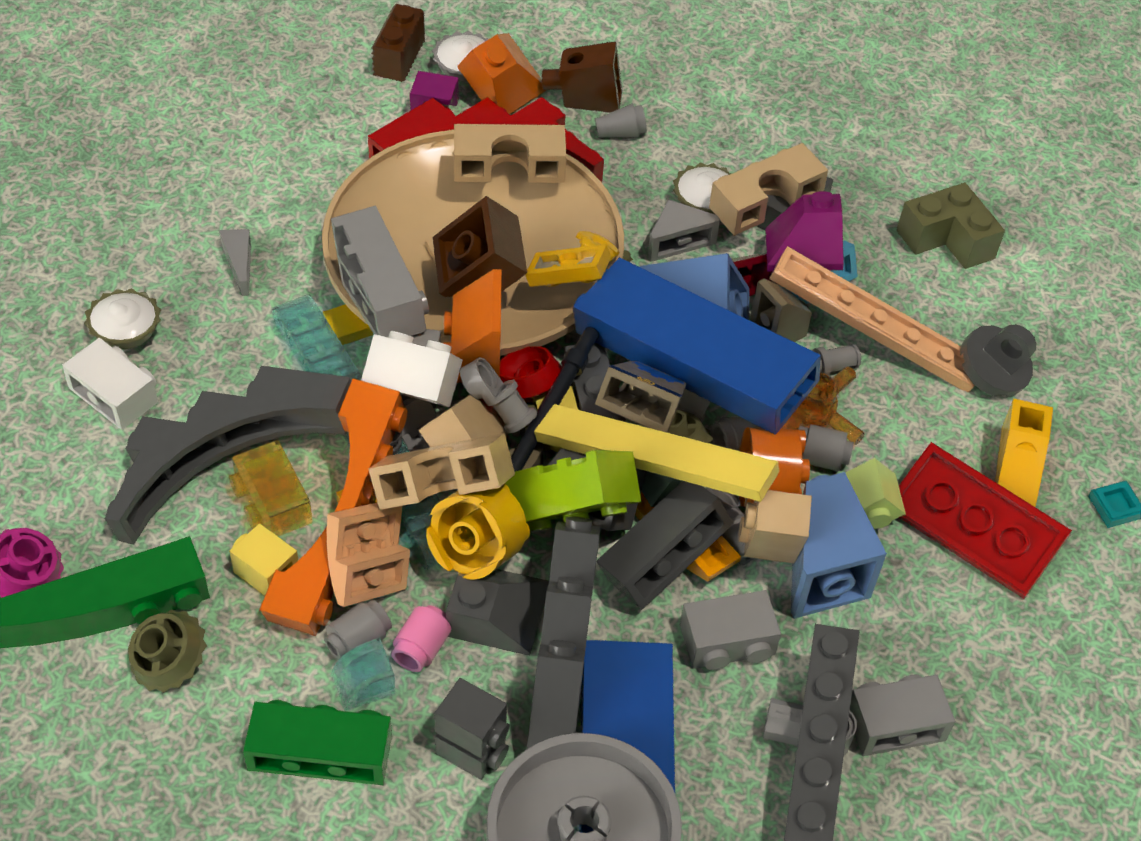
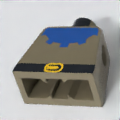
M637 361L610 365L595 405L648 428L668 433L686 383ZM623 381V385L619 388L620 382Z

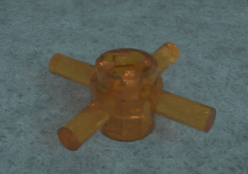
M846 366L833 378L820 373L819 382L782 428L798 429L799 426L809 428L810 424L826 427L828 424L835 430L848 432L847 439L857 445L863 439L865 432L836 412L838 407L837 394L856 378V372L851 367Z

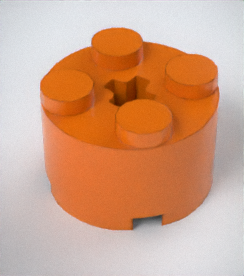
M746 427L741 439L740 452L778 461L780 472L769 490L802 494L800 484H806L810 477L809 459H802L806 446L805 430L781 428L777 434H774L761 427ZM739 496L740 505L744 507L747 506L748 502L754 503L755 501Z

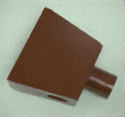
M606 42L565 49L562 51L559 69L542 70L543 90H562L564 107L608 113L620 109L622 83L617 43Z

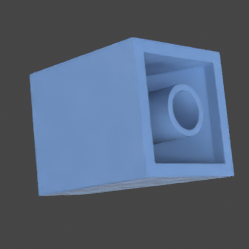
M728 253L640 266L749 320V287Z
M845 472L831 476L819 475L805 484L803 495L812 496L809 537L795 563H792L791 614L794 619L871 598L887 553Z

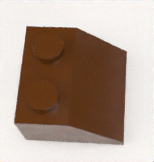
M485 196L432 237L439 294L444 297H453L454 294L493 269H502L501 292L527 274L519 218L488 196Z

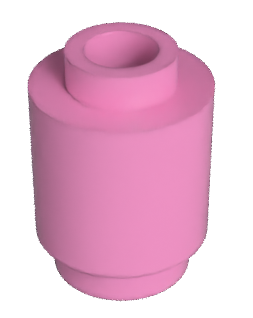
M432 605L415 607L393 641L392 658L401 667L412 672H420L423 667L429 666L451 632V625L446 620V614L441 609Z

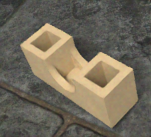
M454 124V182H491L492 169L499 163L510 161L525 167L528 173V182L565 183V125Z
M800 143L789 149H783L760 162L751 163L744 169L730 175H724L712 183L709 208L735 236L764 222L768 202L767 195L782 197L792 205L802 195L824 191L828 169L804 143Z
M505 433L386 456L368 468L379 510L419 503L428 496L452 489H458L459 495L500 488L515 475Z

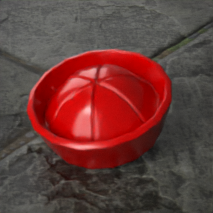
M528 346L508 353L500 360V379L503 383L514 379L518 384L516 390L523 399H528L549 391L562 367L546 348Z

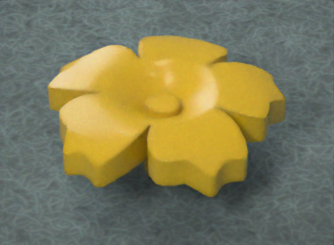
M579 231L575 237L580 239V247L607 244L611 255L610 261H612L613 257H618L620 253L613 243L599 234Z

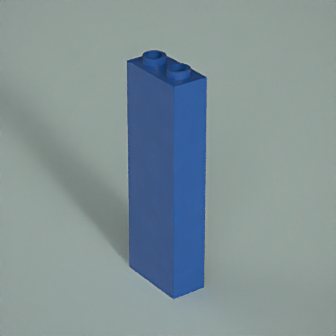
M620 257L609 269L605 270L602 279H597V282L586 294L583 293L577 298L573 306L576 333L582 335L586 327L596 329L599 332V337L595 343L630 361L643 363L686 383L685 389L774 434L778 433L819 382L820 354Z
M587 640L582 675L581 733L612 737L635 747L661 769L675 792L673 644ZM579 825V832L581 833L593 831L592 827L588 825Z

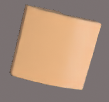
M372 503L327 514L328 564L333 591L338 605L346 607L406 589L410 549L399 545L402 506L379 510L378 503Z

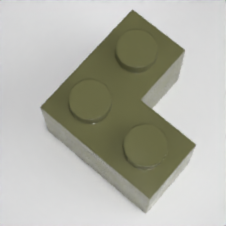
M966 182L904 202L896 230L915 255L946 245L964 269L994 260L1005 233L1004 228Z

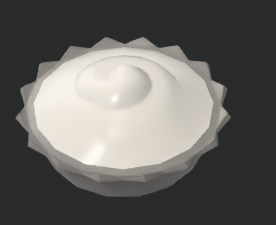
M455 31L452 35H444L442 40L436 41V47L432 49L434 54L433 60L438 63V66L445 75L459 77V81L466 82L467 80L457 66L472 49L490 38H484L481 33L473 34L470 31L464 33Z

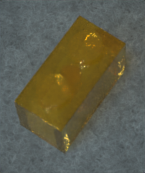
M279 440L232 457L235 474L229 475L230 484L237 499L244 497L248 504L244 506V511L252 529L260 523L276 536H281L313 523L310 500Z

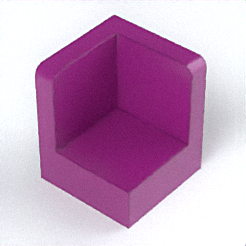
M418 71L410 91V111L431 98H434L440 104L457 106L459 101V77Z

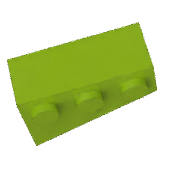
M633 451L585 452L586 457L575 460H571V457L556 460L557 464L537 465L516 471L515 475L505 484H507L510 492L520 503L530 532L552 528L551 520L563 518V521L566 522V517L571 516L589 519L588 513L600 510L602 517L628 513L626 505L642 502Z

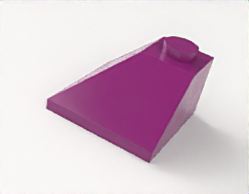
M819 191L809 195H802L765 228L767 272L774 270L787 246L828 270H843V213L840 194Z

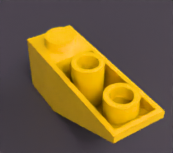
M1013 398L1001 429L995 482L1036 507L1050 440L1053 407Z

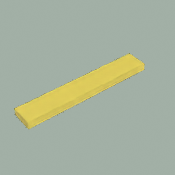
M557 404L552 406L534 431L537 442L582 454L592 450L633 451L637 469L759 502L763 500L780 472L778 461Z

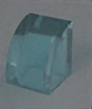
M380 638L353 648L344 654L332 669L331 675L344 711L396 695L394 672Z

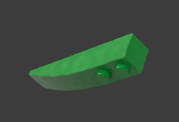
M188 536L0 598V649L35 646L83 638L135 623L141 624L150 616L159 613H166L177 609L188 610L196 607L201 601L209 599L210 595L206 577L191 537Z

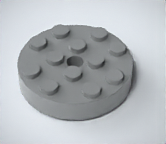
M573 733L560 735L528 748L517 756L501 774L488 805L487 841H681L682 821L679 803L670 782L661 769L635 747L612 737L599 734ZM584 824L592 827L593 831L589 833L577 831L574 834L573 827Z

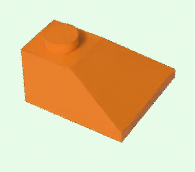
M509 33L496 34L472 49L457 66L481 101L488 97L499 107H503L509 114H512L547 91L543 90L541 77Z

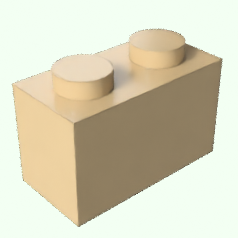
M768 490L761 502L756 500L754 503L748 502L745 517H741L738 533V542L745 543L744 557L795 563L809 537L812 496Z

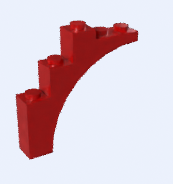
M487 97L457 116L448 107H444L437 100L431 98L368 135L369 158L388 147L417 136L454 130V124L565 125L566 115L543 97H540L512 115ZM565 129L566 154L583 164L602 182L604 158L597 151L592 150L576 138L572 132Z

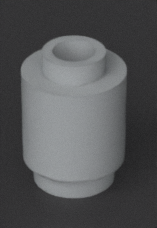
M810 424L809 428L799 426L800 430H805L806 446L802 459H809L810 465L839 471L841 464L849 465L854 442L847 441L848 432Z
M370 600L366 604L360 602L326 626L328 636L324 638L325 644L334 657L339 660L345 657L347 661L352 662L386 638V632L392 628V623L386 611L375 600Z

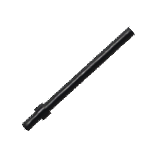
M586 327L575 347L568 349L561 361L562 369L540 405L537 416L531 421L511 455L514 472L523 470L538 443L534 433L535 429L554 404L560 405L575 377L582 375L589 363L588 354L599 337V332L596 329Z

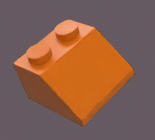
M493 269L453 295L452 311H445L444 335H451V342H443V344L451 346L450 353L463 360L461 368L479 357L484 358L500 378L502 269ZM460 372L457 379V383H463L461 380Z

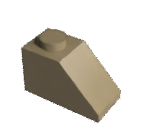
M766 279L758 281L750 321L793 342L806 337L812 315L806 303L799 300L791 291Z

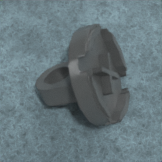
M1017 324L1008 325L1005 328L994 325L980 326L964 339L960 347V356L963 354L965 361L962 364L965 374L976 387L986 394L997 396L998 394L1006 395L1004 398L1013 397L1028 386L1033 376V363L1030 357L1036 351L1037 343L1035 337L1025 327Z

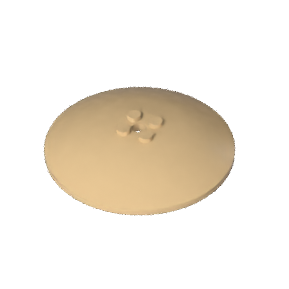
M454 130L440 131L417 136L382 150L357 167L345 179L331 200L324 218L322 231L323 257L327 273L336 292L348 308L366 323L342 285L331 218L376 206L418 291L422 290L426 296L429 306V313L424 315L426 329L441 331V343L451 342V335H444L445 311H452L453 297H444L439 294L432 237L485 196H488L518 216L527 269L536 252L579 248L581 246L579 243L580 239L575 238L579 231L599 234L617 247L620 253L618 257L615 256L612 261H609L606 268L609 269L619 257L623 259L624 230L622 219L613 198L602 182L588 168L568 154H566L565 183L528 182V173L525 167L510 161L499 163L492 169L491 182H454ZM524 275L517 282L501 292L500 356L528 346L548 344L576 329L573 313L575 301L581 294H586L597 280L590 283H582L580 281L561 283L554 287H547L545 285L530 287Z

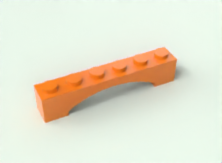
M352 379L338 414L344 431L349 432L350 457L345 485L334 512L375 503L376 495L368 468L386 456L393 455V446L390 444L395 432L400 433L405 426L408 410L404 407L399 391ZM327 526L313 546L285 572L275 570L260 607V611L267 621L313 636L317 635L321 625L326 626L329 622L334 605L333 601H331L334 591L327 555Z

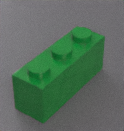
M272 700L268 703L254 701L243 749L247 771L384 786L392 739L391 716H384L373 710H361L358 713L338 711L328 705H316L311 708L293 706L282 700Z

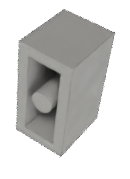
M767 590L683 604L680 628L692 669L705 667L708 670H718L727 666L730 662L748 660L751 663H759L769 659L772 655H776L781 632Z
M914 674L903 677L898 682L881 685L878 682H868L857 689H853L850 711L857 720L855 737L862 756L944 742L947 740L956 722L938 675L921 677Z

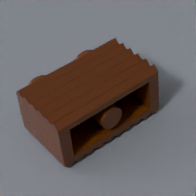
M395 4L392 7L371 48L373 50L371 54L374 60L372 63L374 65V76L400 82L406 81L408 72H410L414 60L417 59L416 55H419L423 42H425L424 11L422 9Z

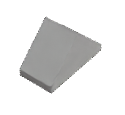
M669 199L650 233L649 261L653 262L716 244L720 219L715 214Z

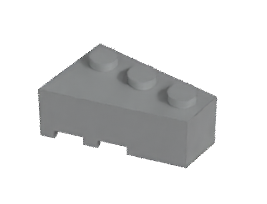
M372 206L331 218L342 285L373 334L388 337L390 331L409 336L425 332L424 315L429 313L426 296L422 290L418 291L377 207Z

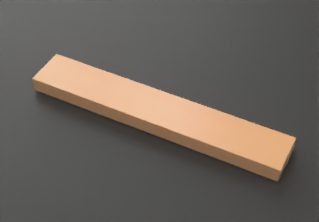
M786 247L769 278L770 280L955 387L966 392H970L975 385L965 374L962 366L965 361L963 354L960 356V345L790 247Z

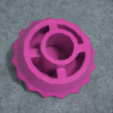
M29 528L5 529L0 534V596L2 598L61 578L60 574L64 570L61 562L62 554L55 548L53 541L41 532Z

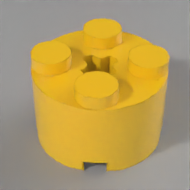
M505 483L500 488L459 495L457 490L433 507L430 513L432 515L431 523L426 531L428 546L437 562L450 572L454 569L461 574H465L462 578L470 580L483 578L516 555L530 536V528L526 522L524 511Z

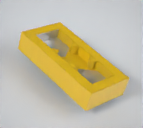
M607 244L536 252L525 276L530 287L543 285L554 287L561 283L579 281L590 283L597 279H602L611 255Z

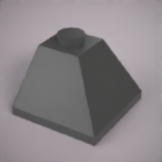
M499 569L494 570L483 578L473 580L462 578L465 574L459 573L446 609V620L451 625V632L448 637L530 656L545 605L549 581Z

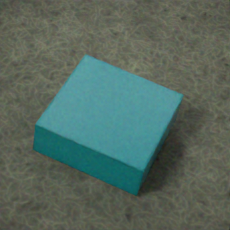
M1127 480L1091 490L1088 497L1107 528L1141 519V502Z

